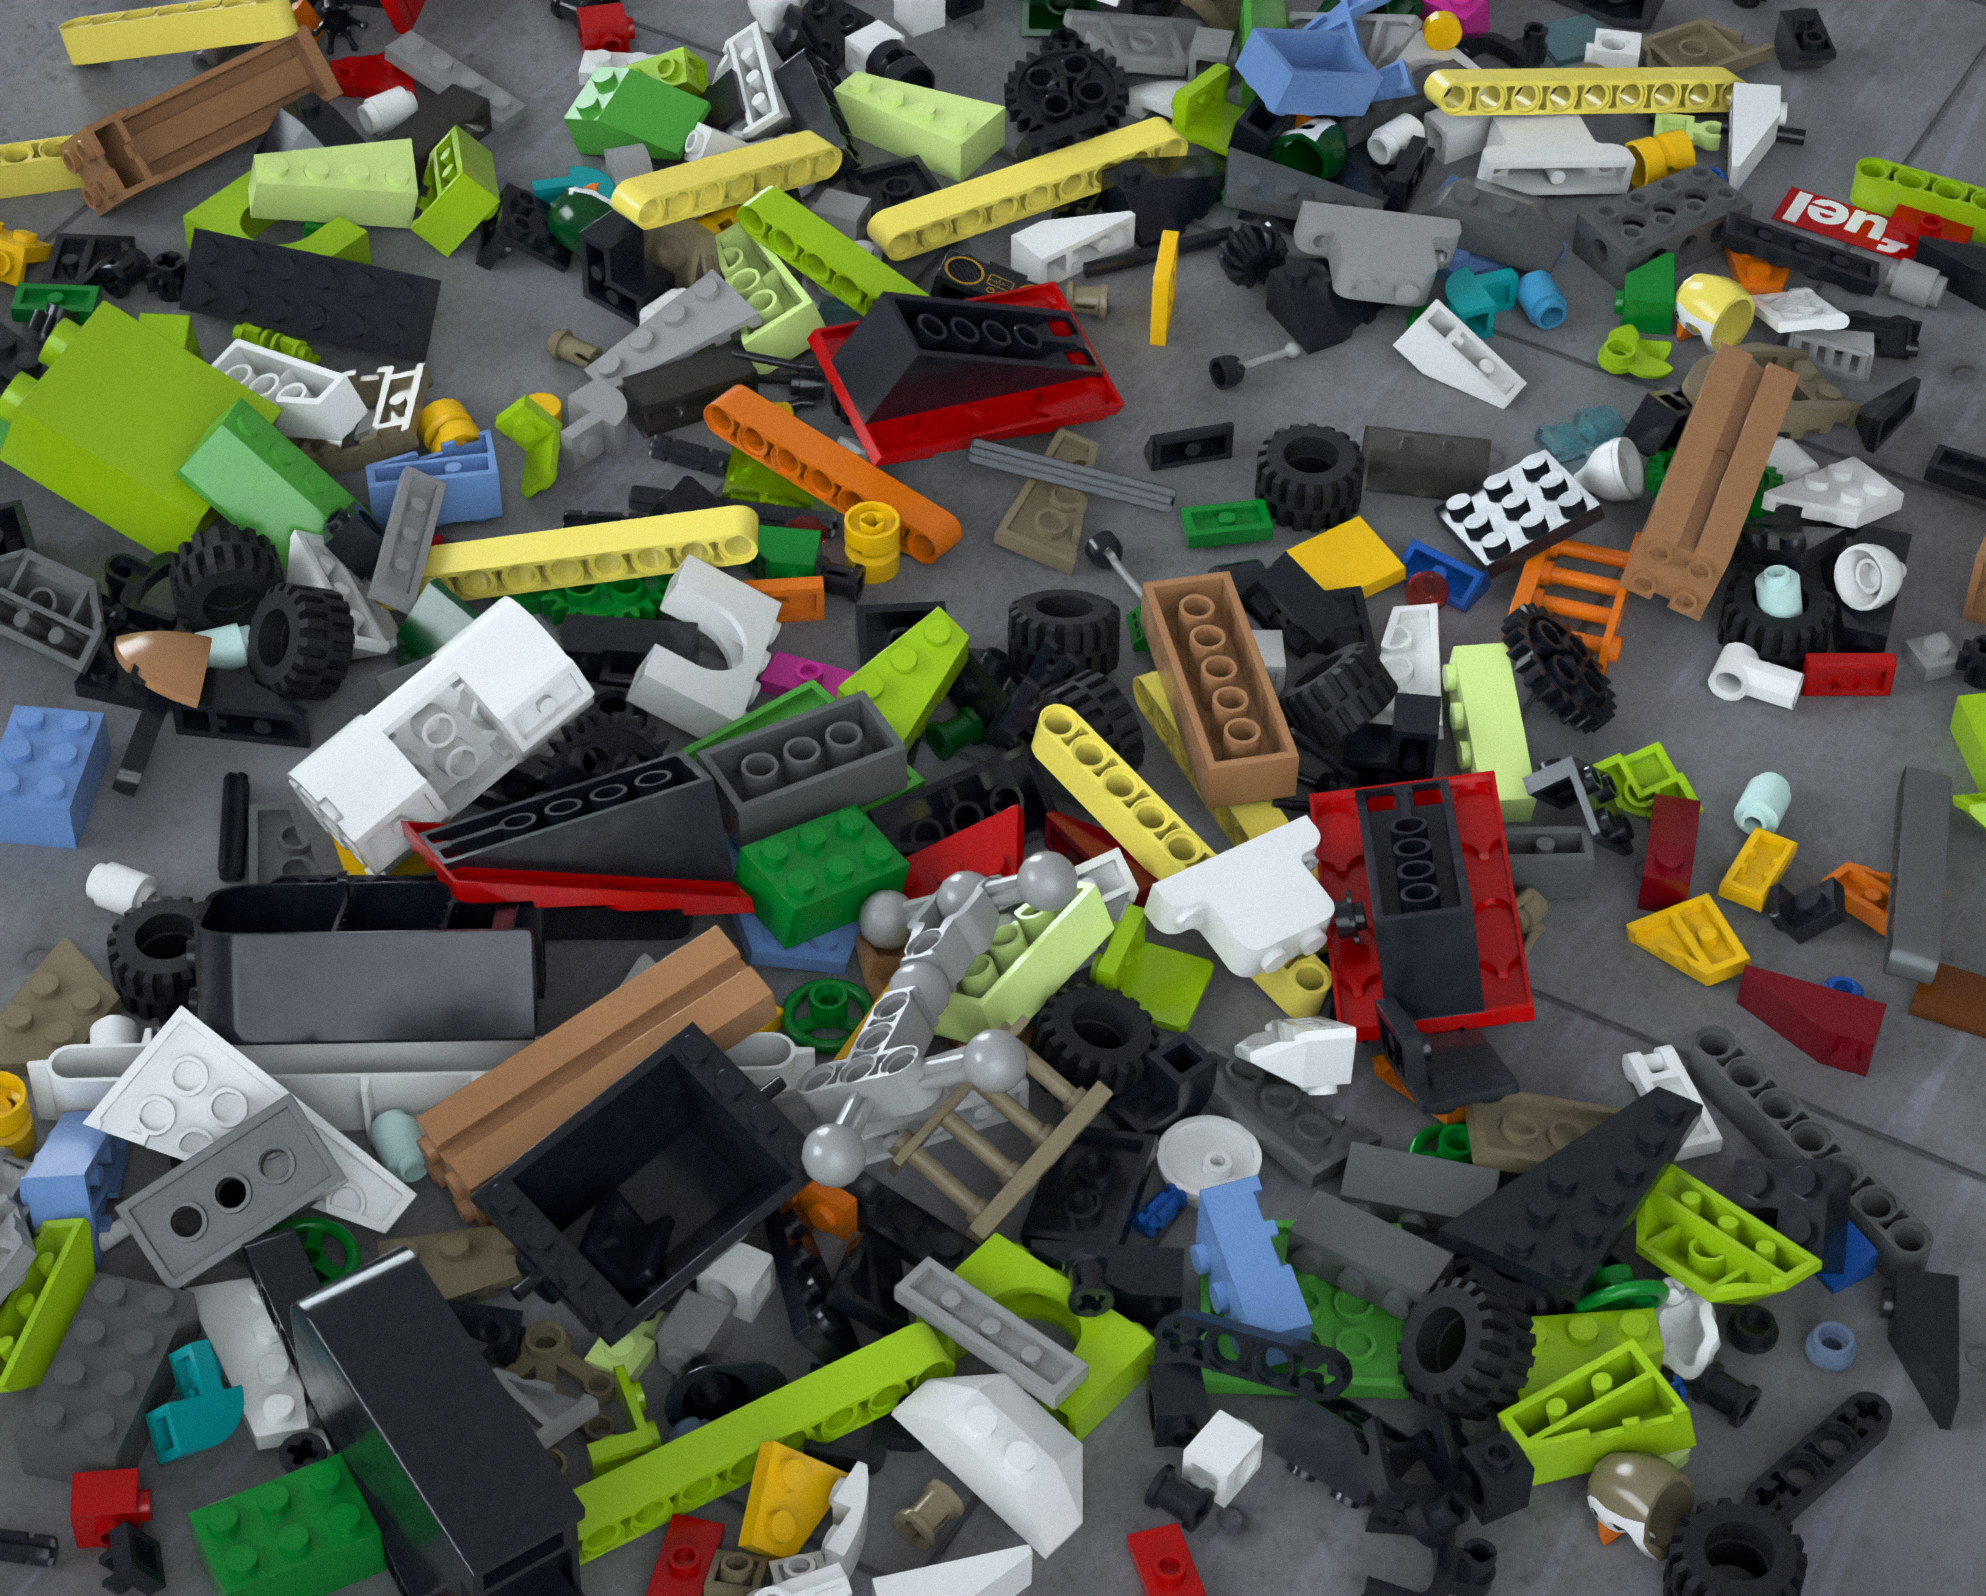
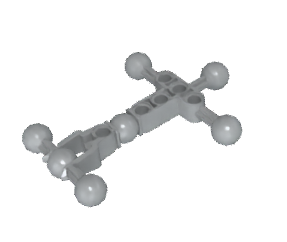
M1040 851L1028 857L1020 866L1018 874L1002 877L1001 874L985 878L978 872L957 871L948 876L932 895L910 900L899 891L879 890L863 902L859 911L858 924L866 940L875 947L884 949H896L907 943L904 950L905 957L899 962L900 968L891 977L888 992H884L881 1000L873 1007L847 1058L815 1066L799 1079L796 1089L780 1092L770 1100L789 1120L813 1115L819 1124V1127L814 1129L804 1141L801 1160L807 1175L820 1186L844 1187L854 1182L865 1168L867 1151L861 1134L867 1123L921 1112L939 1099L943 1087L971 1082L982 1092L1001 1094L1015 1088L1026 1075L1028 1057L1025 1047L1018 1038L1005 1030L988 1029L980 1032L970 1040L965 1047L964 1053L928 1061L924 1059V1055L933 1039V1028L939 1023L938 1016L948 1006L950 992L956 990L957 984L964 978L975 958L984 954L990 948L1000 919L999 908L1025 901L1034 910L1053 912L1065 907L1076 895L1078 876L1074 865L1066 857L1057 852Z

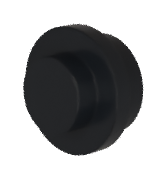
M1747 1305L1740 1308L1730 1317L1726 1333L1730 1343L1738 1350L1748 1354H1763L1773 1349L1776 1345L1779 1328L1773 1314L1769 1310L1758 1305Z

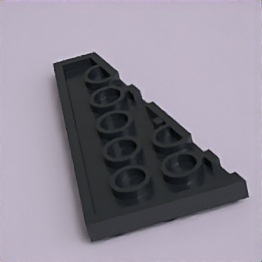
M1659 1086L1655 1087L1439 1228L1437 1243L1577 1305L1701 1119L1703 1105Z

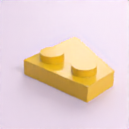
M1709 893L1625 924L1626 937L1630 942L1707 987L1742 974L1745 964L1751 966L1750 956Z
M761 1442L738 1546L760 1556L769 1557L770 1560L797 1555L829 1510L828 1501L834 1484L840 1477L847 1478L849 1473L778 1442Z

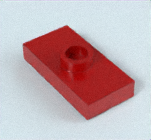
M1898 203L1886 225L1883 237L1916 248L1919 235L1969 244L1974 228Z
M1806 653L1802 673L1805 676L1800 690L1801 696H1890L1897 666L1895 653Z
M673 1513L645 1596H704V1583L716 1549L721 1550L725 1538V1524Z
M1178 1523L1127 1534L1126 1546L1145 1596H1206Z

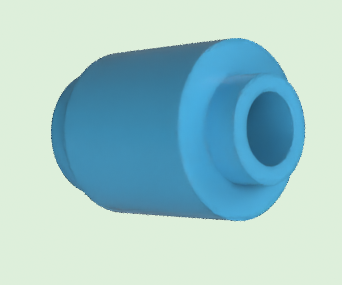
M1543 270L1532 271L1525 274L1518 281L1516 298L1532 324L1541 329L1548 330L1559 326L1567 316V302L1548 272Z

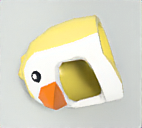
M1699 273L1693 274V276L1684 280L1675 293L1674 315L1678 321L1676 329L1678 342L1695 335H1702L1708 351L1712 353L1718 350L1721 341L1731 346H1736L1741 343L1748 333L1754 319L1755 304L1751 295L1741 284L1728 277Z

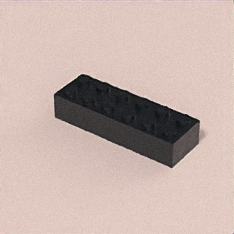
M194 228L179 309L241 323L248 322L259 327L397 357L426 361L442 280Z

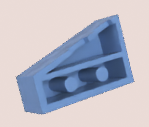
M491 430L478 432L479 440L456 446L454 440L441 443V451L419 457L418 453L413 451L365 465L371 517L383 528H386L399 478L407 465L447 483L436 527H442L454 522H484L491 518L503 517L499 472Z
M93 1110L63 1112L54 1129L48 1133L47 1140L40 1152L36 1153L34 1162L28 1172L22 1176L20 1181V1197L23 1205L29 1206L34 1232L45 1220L85 1217L91 1227L95 1267H101L104 1254L100 1250L98 1238L100 1233L110 1232L113 1220L111 1215H105L109 1199L119 1198L130 1156L129 1145L125 1139L82 1124Z
M1258 1175L1201 1189L1199 1192L1195 1245L1190 1247V1256L1195 1272L1198 1275L1204 1274L1209 1284L1210 1301L1214 1311L1217 1314L1223 1313L1225 1318L1311 1342L1313 1323L1291 1264L1282 1265L1271 1241V1238L1278 1237L1279 1235L1274 1219L1264 1221L1258 1206L1259 1193L1263 1190ZM1229 1335L1233 1350L1237 1354L1240 1353L1238 1342ZM1272 1347L1267 1349L1266 1362L1268 1367L1288 1361L1282 1350Z

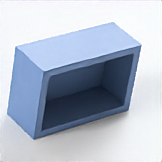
M1253 27L1234 66L1244 77L1246 84L1263 100L1265 107L1273 114L1285 116L1286 114L1310 117L1316 115H1334L1337 117L1364 116L1383 80V76L1344 31Z
M22 705L14 706L0 742V842L77 849L112 753L105 713Z

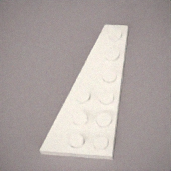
M181 1005L82 1124L186 1161L291 1092ZM294 1096L349 1180L348 1183L311 1206V1208L386 1235L418 1194ZM282 1152L269 1155L263 1165L265 1176L269 1179L283 1177L290 1167L288 1155Z

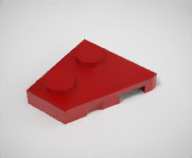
M384 52L361 57L347 56L342 59L329 61L330 69L343 91V94L340 95L342 97H362L367 99L396 86H401L406 91H411L417 101L412 77L384 59Z

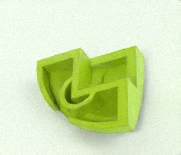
M1660 741L1625 757L1619 752L1593 764L1594 767L1608 772L1614 779L1619 792V796L1614 798L1619 812L1625 811L1633 815L1645 817L1646 820L1650 821L1655 794L1698 800L1684 773H1677ZM1701 803L1699 815L1704 812V808L1702 807Z

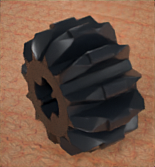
M1256 218L1249 225L1242 222L1240 228L1235 232L1228 231V240L1222 241L1219 244L1221 252L1217 258L1220 261V266L1229 280L1234 282L1236 286L1244 285L1250 289L1257 282L1264 286L1269 276V270L1287 264L1284 258L1289 251L1286 242L1274 225L1272 226L1269 221L1262 223Z

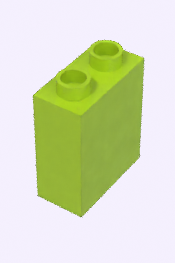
M103 300L82 327L66 317L56 325L38 357L39 362L49 367L39 381L20 371L6 388L0 398V419L8 423L10 428L0 452V460L154 554L158 555L168 551L179 553L178 546L183 541L191 542V535L199 531L203 534L206 533L220 514L175 474L212 421L240 397L274 427L283 409Z

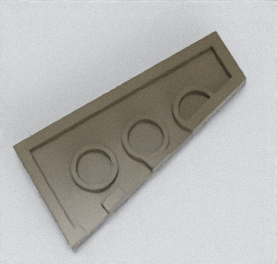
M1060 427L1043 455L1094 468L1099 443ZM1028 478L996 529L993 543L1072 576L1088 493Z

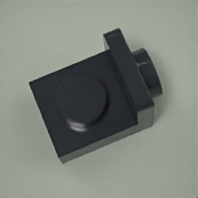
M1834 877L1809 887L1795 896L1779 882L1770 886L1771 906L1768 908L1770 919L1778 930L1785 931L1798 944L1846 921L1844 886Z

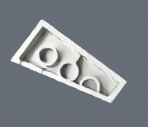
M238 338L211 365L283 409L275 428L285 437L341 441L354 430L356 424L369 412L347 375Z

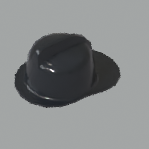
M715 1352L702 1353L688 1360L679 1372L673 1376V1385L665 1398L664 1412L668 1423L672 1427L689 1417H697L699 1420L705 1418L712 1422L788 1385L786 1377L775 1366L765 1362L750 1360L732 1361L728 1356Z

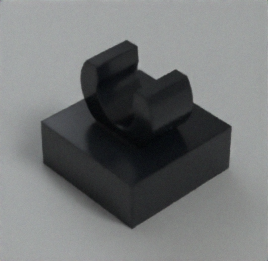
M127 1521L110 1530L111 1549L105 1551L99 1557V1564L111 1570L114 1574L102 1581V1587L115 1595L124 1594L131 1587H134L147 1596H151L165 1588L166 1581L160 1542Z

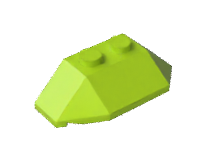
M1673 1163L1670 1164L1636 1215V1253L1710 1303L1746 1305L1786 1291L1822 1269V1260Z
M85 1217L45 1220L34 1232L36 1237L32 1241L37 1256L28 1267L29 1272L24 1282L17 1289L11 1291L0 1305V1393L13 1392L41 1384L95 1276L91 1227Z

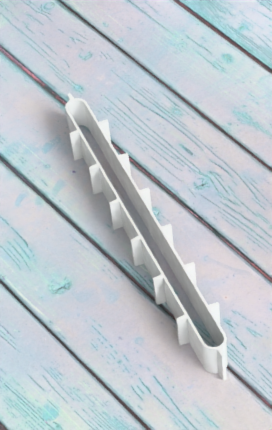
M145 1028L141 1043L72 1044L55 1050L48 1060L28 1061L27 1069L38 1119L59 1120L63 1112L94 1110L153 1039L152 1028ZM754 1032L724 1052L756 1085L763 1087L776 1076H780L787 1085L782 1092L796 1089L799 1079L807 1071L815 1067L814 1047H795L794 1042L789 1037L775 1032ZM536 1036L535 1040L232 1046L338 1131L366 1130L368 1145H372L371 1125L380 1114L388 1110L400 1109L416 1118L542 1036Z

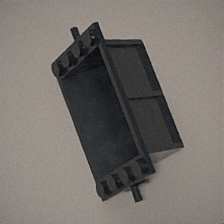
M692 1021L470 1196V1200L519 1251L515 1256V1262L523 1280L510 1289L512 1296L521 1302L534 1291L547 1303L556 1304L558 1301H561L591 1333L596 1332L610 1348L814 1181L807 1175L801 1160L803 1144L807 1137L770 1101L787 1087L785 1081L780 1076H776L759 1089ZM616 1187L646 1225L666 1214H670L676 1221L669 1238V1247L664 1252L657 1269V1278L642 1291L634 1292L630 1290L622 1295L578 1251L600 1195Z

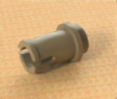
M556 329L550 335L547 342V351L551 353L552 358L558 361L565 359L584 369L596 360L592 358L594 355L597 357L602 356V349L600 347L593 346L574 337L569 329H563L562 331Z

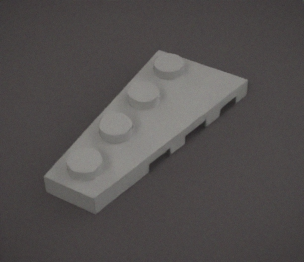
M712 269L586 367L584 371L590 381L599 377L618 389L623 395H626L659 378L660 370L670 365L679 364V366H682L693 360L692 354L712 343H715L716 347L732 340L731 333L747 325L751 330L764 322L760 314Z

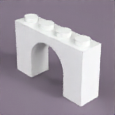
M1422 30L1416 33L1396 59L1398 61L1403 58L1409 64L1411 72L1451 59L1456 60L1467 69H1481L1456 47L1447 51L1431 49L1424 40ZM1487 87L1483 89L1480 97L1486 92ZM1440 108L1425 113L1423 125L1425 138H1428V147L1435 149V157L1444 165L1482 151L1486 147L1493 115L1452 116L1447 115Z
M688 554L670 579L659 609L682 622L698 623V630L710 637L722 651L728 670L716 671L700 667L655 643L638 667L626 701L699 739L748 714L745 711L746 707L751 706L761 687V683L756 681V678L761 676L771 658V653L766 651V648L771 646L781 628V623L776 621L782 603Z

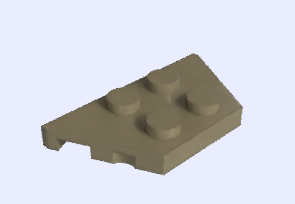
M1701 17L1641 38L1640 58L1643 67H1724L1730 72L1735 73L1772 60L1775 46L1766 41L1760 47L1743 41L1745 33L1721 27L1718 23Z
M689 218L654 229L643 230L645 258L675 274V289L689 288L712 269L721 276L715 233L693 219Z
M61 938L0 1012V1069H6L7 1072L17 1076H29L27 1069L28 1061L48 1060L55 1050L66 1045L90 1044L89 1032L91 1026L97 1020L109 1015H119L123 1010L121 996L70 939Z

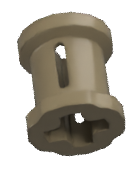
M1068 281L1066 301L1073 314L1098 315L1100 320H1106L1109 284L1102 283L1100 287L1075 285L1074 281Z
M937 1479L928 1481L923 1486V1495L909 1508H901L893 1516V1523L901 1537L908 1544L921 1551L928 1550L934 1544V1535L948 1521L957 1520L964 1513L961 1499L950 1486Z

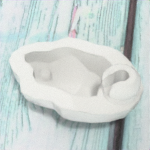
M1667 1277L1662 1282L1668 1285L1670 1296L1664 1304L1654 1309L1665 1349L1661 1365L1673 1370L1685 1382L1697 1383L1705 1369L1713 1363L1714 1355L1721 1346L1718 1327L1715 1322L1716 1313L1710 1302L1673 1277Z

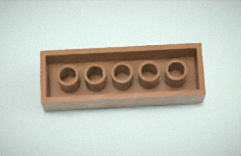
M1230 571L1143 582L1140 623L1205 808L1209 809L1296 796L1299 754Z

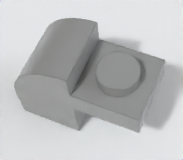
M644 143L603 149L606 165L600 167L601 172L612 180L615 189L622 181L628 178L654 172Z
M597 377L567 396L569 426L560 431L562 464L573 471L594 460L604 451L617 459L624 453L629 444L627 401L618 389Z

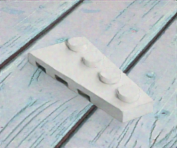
M1438 604L1395 606L1392 609L1381 643L1379 659L1398 685L1399 689L1397 692L1441 697L1438 739H1444ZM1395 696L1389 705L1368 723L1392 725Z
M251 1277L185 1288L186 1291H191L195 1294L201 1332L205 1339L209 1338L212 1350L220 1360L222 1376L225 1382H228L230 1387L238 1385L243 1387L244 1408L242 1418L257 1449L280 1447L284 1440L293 1434L301 1432L310 1433L304 1389Z

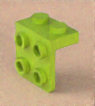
M1217 62L1175 92L1171 102V108L1173 109L1171 126L1188 143L1200 145L1227 157L1229 151L1227 148L1235 123L1245 109L1226 101L1230 67Z
M1128 904L1121 921L1114 920L1112 922L1114 930L1107 937V949L1104 954H1096L1090 971V980L1095 981L1096 984L1103 985L1104 989L1112 991L1115 988L1123 992L1122 995L1128 999L1133 997L1140 1003L1139 1008L1141 1010H1148L1153 1017L1151 1023L1157 1025V1027L1182 1033L1189 1028L1212 979L1214 964L1208 959L1146 942V915L1143 912L1144 908Z

